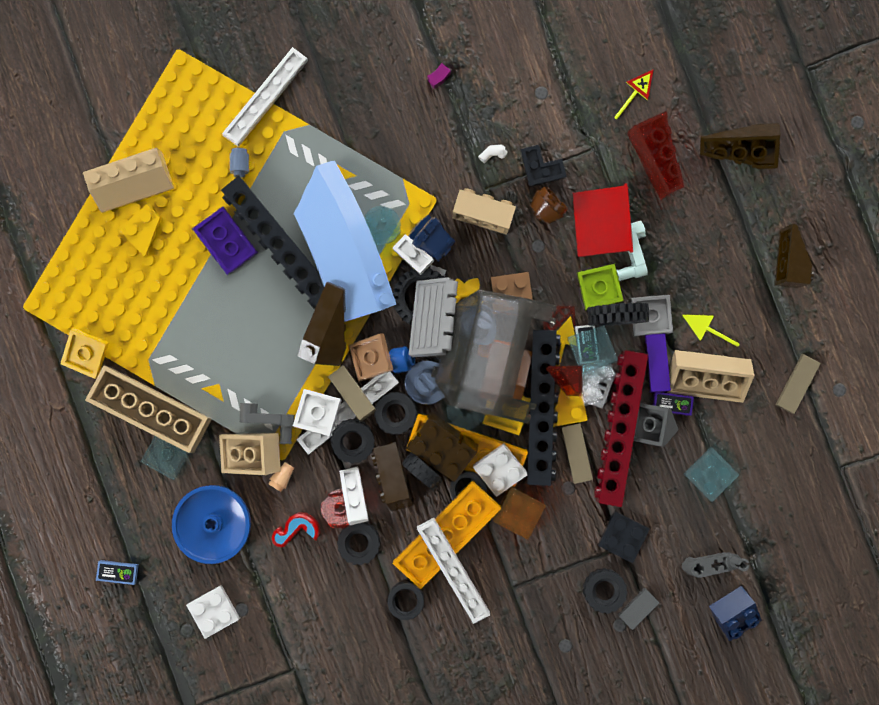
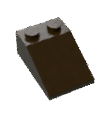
M791 224L780 229L774 286L800 288L810 285L814 277L812 263L797 224Z

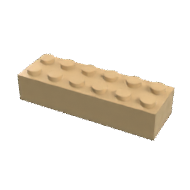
M103 366L85 401L188 453L195 452L212 420L204 414L107 366Z

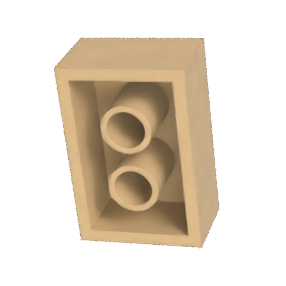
M465 188L464 191L459 190L452 218L507 235L516 206H513V203L507 200L496 201L493 196L483 194V196L476 195L475 191Z

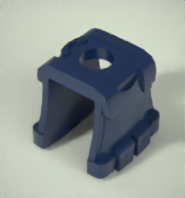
M429 215L420 220L408 236L413 240L412 245L425 251L437 262L447 255L451 250V246L456 242L444 230L440 221L436 217L431 218Z

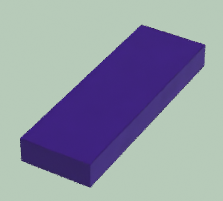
M665 334L645 335L650 392L671 391Z

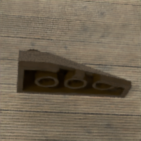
M779 123L757 124L700 136V155L719 160L728 159L735 161L736 164L752 165V168L756 169L778 168L780 149Z
M326 282L302 339L298 357L313 364L341 365L346 350L344 332L346 331V324H344V313L346 312L344 288L331 282Z

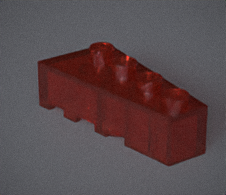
M667 111L634 125L627 132L660 200L684 188L680 166L675 155V145L673 146L671 138V127L668 126Z

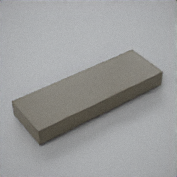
M801 354L775 405L795 414L821 363Z
M344 365L328 376L359 421L362 422L376 411L373 404Z
M581 423L561 427L573 483L593 480Z

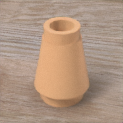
M286 462L280 467L281 472L274 473L269 482L270 486L280 492L286 489L294 467Z

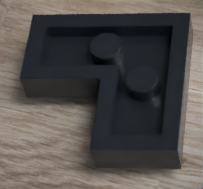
M539 145L520 149L529 187L566 179L567 176L562 159L544 163Z

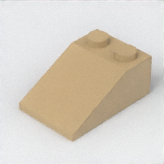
M278 433L219 435L222 473L268 475L281 472Z

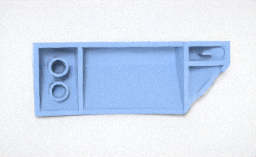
M330 161L316 166L303 192L300 203L295 209L294 215L311 251L324 287L326 282H331L345 289L346 312L344 313V322L396 305L371 232L336 162Z

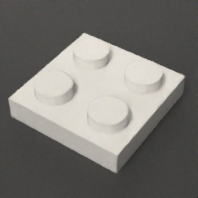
M304 389L293 426L331 437L342 400Z
M505 443L473 464L475 471L496 497L523 479L528 473Z
M222 585L186 605L204 639L240 619Z

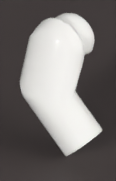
M490 145L478 158L483 163H486L492 156L498 155L502 159L507 156V150H505L503 145Z

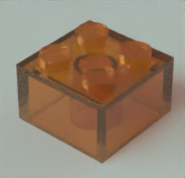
M511 486L500 503L501 510L493 517V521L528 540L546 504Z

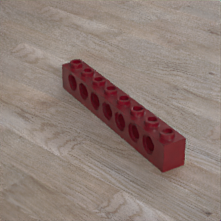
M624 350L622 354L618 355L617 365H620L619 372L615 373L614 376L616 389L615 392H612L610 400L613 406L612 411L609 410L607 422H610L609 429H606L604 434L606 447L601 451L603 464L602 468L599 467L597 478L600 479L599 487L596 486L594 491V498H597L596 502L617 507H622L648 354ZM628 366H632L634 369V374L631 377L626 374ZM624 385H629L631 388V392L627 396L622 392ZM623 403L628 407V411L625 414H621L619 411V407ZM620 422L625 427L622 433L616 431V425ZM618 441L621 444V449L618 452H614L612 446ZM612 461H617L618 468L615 471L609 469V464ZM609 480H613L615 483L614 488L611 490L606 488V483Z

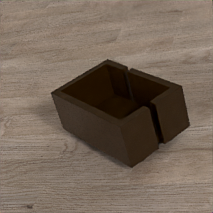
M430 412L421 427L409 441L406 449L455 482L476 455L478 444L465 435L462 437L460 444L458 441L460 440L461 432Z

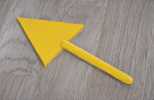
M571 316L557 331V335H560L561 343L559 351L560 363L565 344L577 347ZM556 366L555 373H558L559 366Z

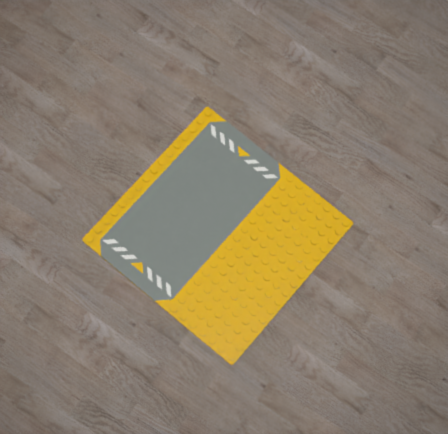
M176 50L109 162L112 163L158 148L163 153L174 189L103 213L100 212L90 194L24 303L23 308L69 335L71 329L76 328L108 342L106 358L234 433H278L280 441L279 424L240 423V403L258 404L257 413L294 415L295 420L303 390L306 389L324 394L331 383L328 376L339 369L340 366L313 364L298 357L302 339L315 310L307 302L310 298L306 293L302 295L295 287L297 282L293 278L290 280L284 274L283 270L285 268L281 263L277 265L271 258L273 253L270 249L265 250L258 242L261 240L257 234L253 235L246 227L249 225L245 219L241 221L234 213L237 209L233 204L229 206L222 198L224 193L221 189L236 178L234 174L230 173L231 149H247L249 154V173L242 177L243 181L317 271L318 269L315 261H313L311 251L294 215L295 209L300 203L303 192L316 166L330 161L336 162L364 216L389 282L403 260L393 250V247L405 234L409 236L415 225L430 214L436 204V198L275 104L270 107L240 146H236L225 138L222 133L255 93L182 50ZM241 196L238 199L239 205L246 203V196ZM148 204L162 219L159 227L156 229L155 238L148 249L149 254L147 257H144L119 229L141 208ZM222 206H224L258 251V254L229 275L224 272L192 229ZM251 212L250 219H257L259 212ZM264 226L262 234H269L271 226ZM278 240L274 243V248L276 250H279L283 247L282 240ZM289 255L286 258V263L289 265L293 264L296 260L295 256ZM301 270L298 273L299 279H305L308 275L307 270ZM314 284L310 288L311 294H317L320 291L318 284ZM370 314L344 322L346 324V331L344 332L346 350L343 360L350 350L349 345L355 342ZM293 426L292 444L279 443L280 460L287 458L303 429Z

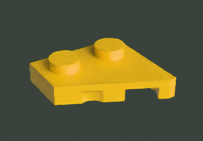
M581 383L561 386L558 404H556L554 412H558V421L554 423L553 427L587 421Z

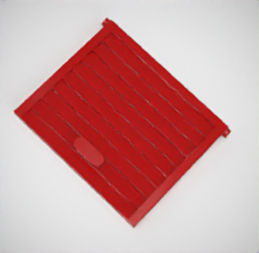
M628 184L573 193L578 257L626 251L633 253Z

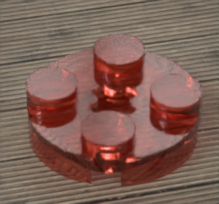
M343 489L334 490L329 493L326 500H323L321 504L322 516L330 527L344 528L350 526L346 508L342 512L336 511L339 505L346 507Z

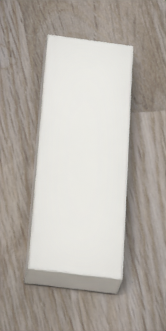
M359 467L340 470L349 525L369 521Z

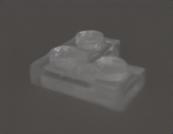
M609 358L572 369L584 406L603 401L598 383L615 378Z

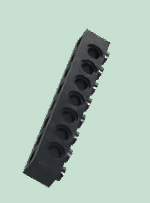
M237 176L221 189L224 193L222 198L229 206L233 204L237 209L234 213L241 221L243 219L249 224L246 226L253 235L257 234L261 240L258 242L265 250L270 249L273 253L271 258L277 265L280 263L285 268L283 270L284 274L290 280L293 278L297 282L295 287L302 295L306 293L310 298L307 302L315 310L324 289L319 272L243 179ZM241 196H246V203L239 205L238 199ZM258 211V218L251 220V212ZM264 226H271L269 234H262ZM278 240H282L283 247L279 250H276L274 248V243ZM289 255H294L296 258L295 262L290 265L287 264L286 258ZM301 270H307L308 272L305 279H299L298 273ZM314 284L320 286V291L317 294H311L310 288Z
M533 330L528 485L551 486L552 481H555L556 470H552V462H556V450H553V443H557V431H553V426L558 421V412H554V404H558V393L555 392V385H559V373L555 372L556 366L560 364V354H556V346H560V335H557V330ZM547 344L552 347V352L549 355L541 353L543 345ZM543 364L551 366L549 374L541 373L540 368ZM542 383L550 385L549 393H541L540 385ZM547 402L550 405V410L547 413H542L539 410L540 403ZM541 421H546L549 424L547 432L539 430L538 425ZM543 440L548 443L546 451L538 449L539 441ZM539 460L547 462L548 468L546 470L538 469L537 462Z

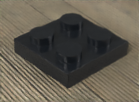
M614 511L597 545L633 563L650 528Z

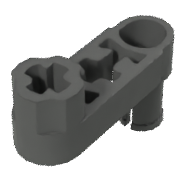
M240 403V423L279 424V443L292 444L294 415L257 413L258 404Z
M723 552L699 558L687 557L682 563V569L689 575L701 578L736 569L747 571L750 565L745 564L749 563L747 559L740 558L737 554ZM714 561L722 563V565H714V568L711 567V564H714Z

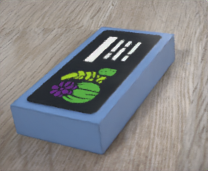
M100 560L98 561L96 581L135 585L139 564Z

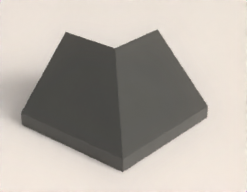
M640 403L633 441L665 447L678 431L671 408Z

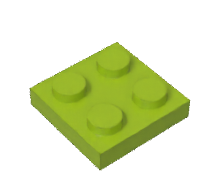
M615 264L576 273L585 310L591 306L610 305L624 301Z

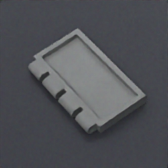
M449 277L417 281L409 347L410 356L446 355V351H451L453 336L448 334H452L454 328V317L450 315L455 314L456 298L452 296H457V281H453Z

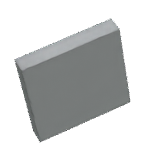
M670 295L631 298V303H648L649 322L633 324L634 336L673 333Z

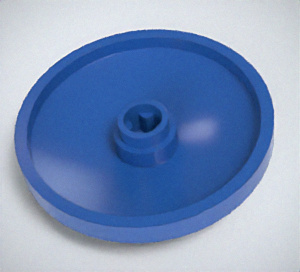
M218 485L202 486L186 494L176 506L172 518V533L179 549L192 560L205 564L221 563L236 555L247 542L251 529L250 513L243 499L231 489Z

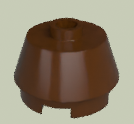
M547 186L536 191L530 206L535 211L533 214L540 221L544 220L546 223L551 224L563 218L568 207Z

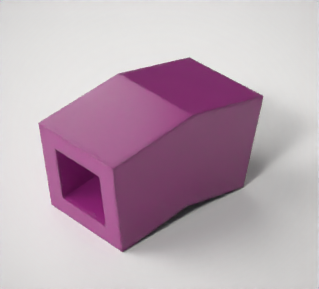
M441 63L436 71L427 76V80L433 89L445 82L451 74V70Z

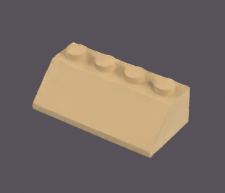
M158 148L83 172L88 190L101 213L174 189L163 153Z
M675 350L669 372L671 391H667V393L743 403L754 378L752 360Z

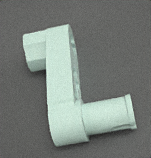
M642 221L631 223L634 251L633 253L628 251L632 264L629 267L616 270L619 282L632 277L639 278L647 275L645 260L638 239L646 236Z

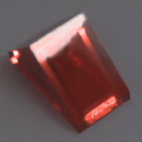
M548 366V372L566 396L582 395V366Z

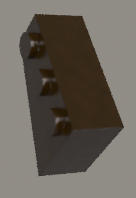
M396 442L373 448L375 455H371L374 467L377 466L379 473H376L378 485L382 484L383 491L380 492L382 502L387 504L391 512L413 506Z

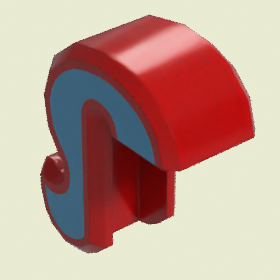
M298 512L289 517L285 524V530L280 526L273 532L272 542L277 547H285L301 528L314 540H317L320 535V525L313 516L305 512Z

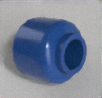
M408 347L393 348L389 351L393 372L410 371L413 365H415V357L409 355Z

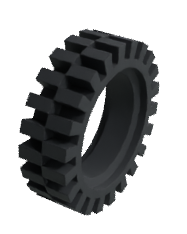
M428 268L420 275L415 269H411V271H407L398 279L393 292L396 302L394 307L402 320L412 326L413 312L408 309L405 303V293L408 287L420 280L445 278L438 271Z
M620 303L587 308L589 326L649 322L648 303Z

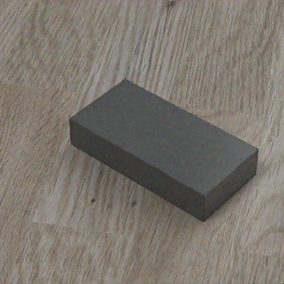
M644 588L618 616L633 630L659 602Z

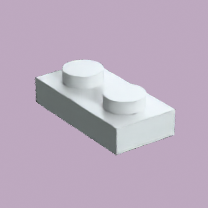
M405 234L393 247V250L421 275L434 262V259L425 251L412 245L413 240Z

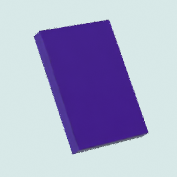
M224 206L192 228L227 275L258 254V251Z

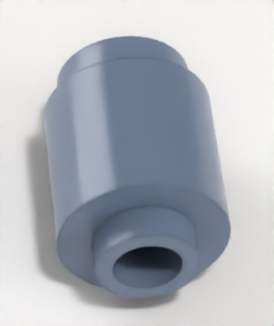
M245 148L231 149L230 173L234 174V177L240 176L242 178L245 177V174L249 173V154Z

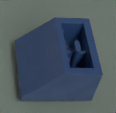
M742 586L709 606L712 615L729 641L741 637L745 631L755 628L762 621L756 603Z

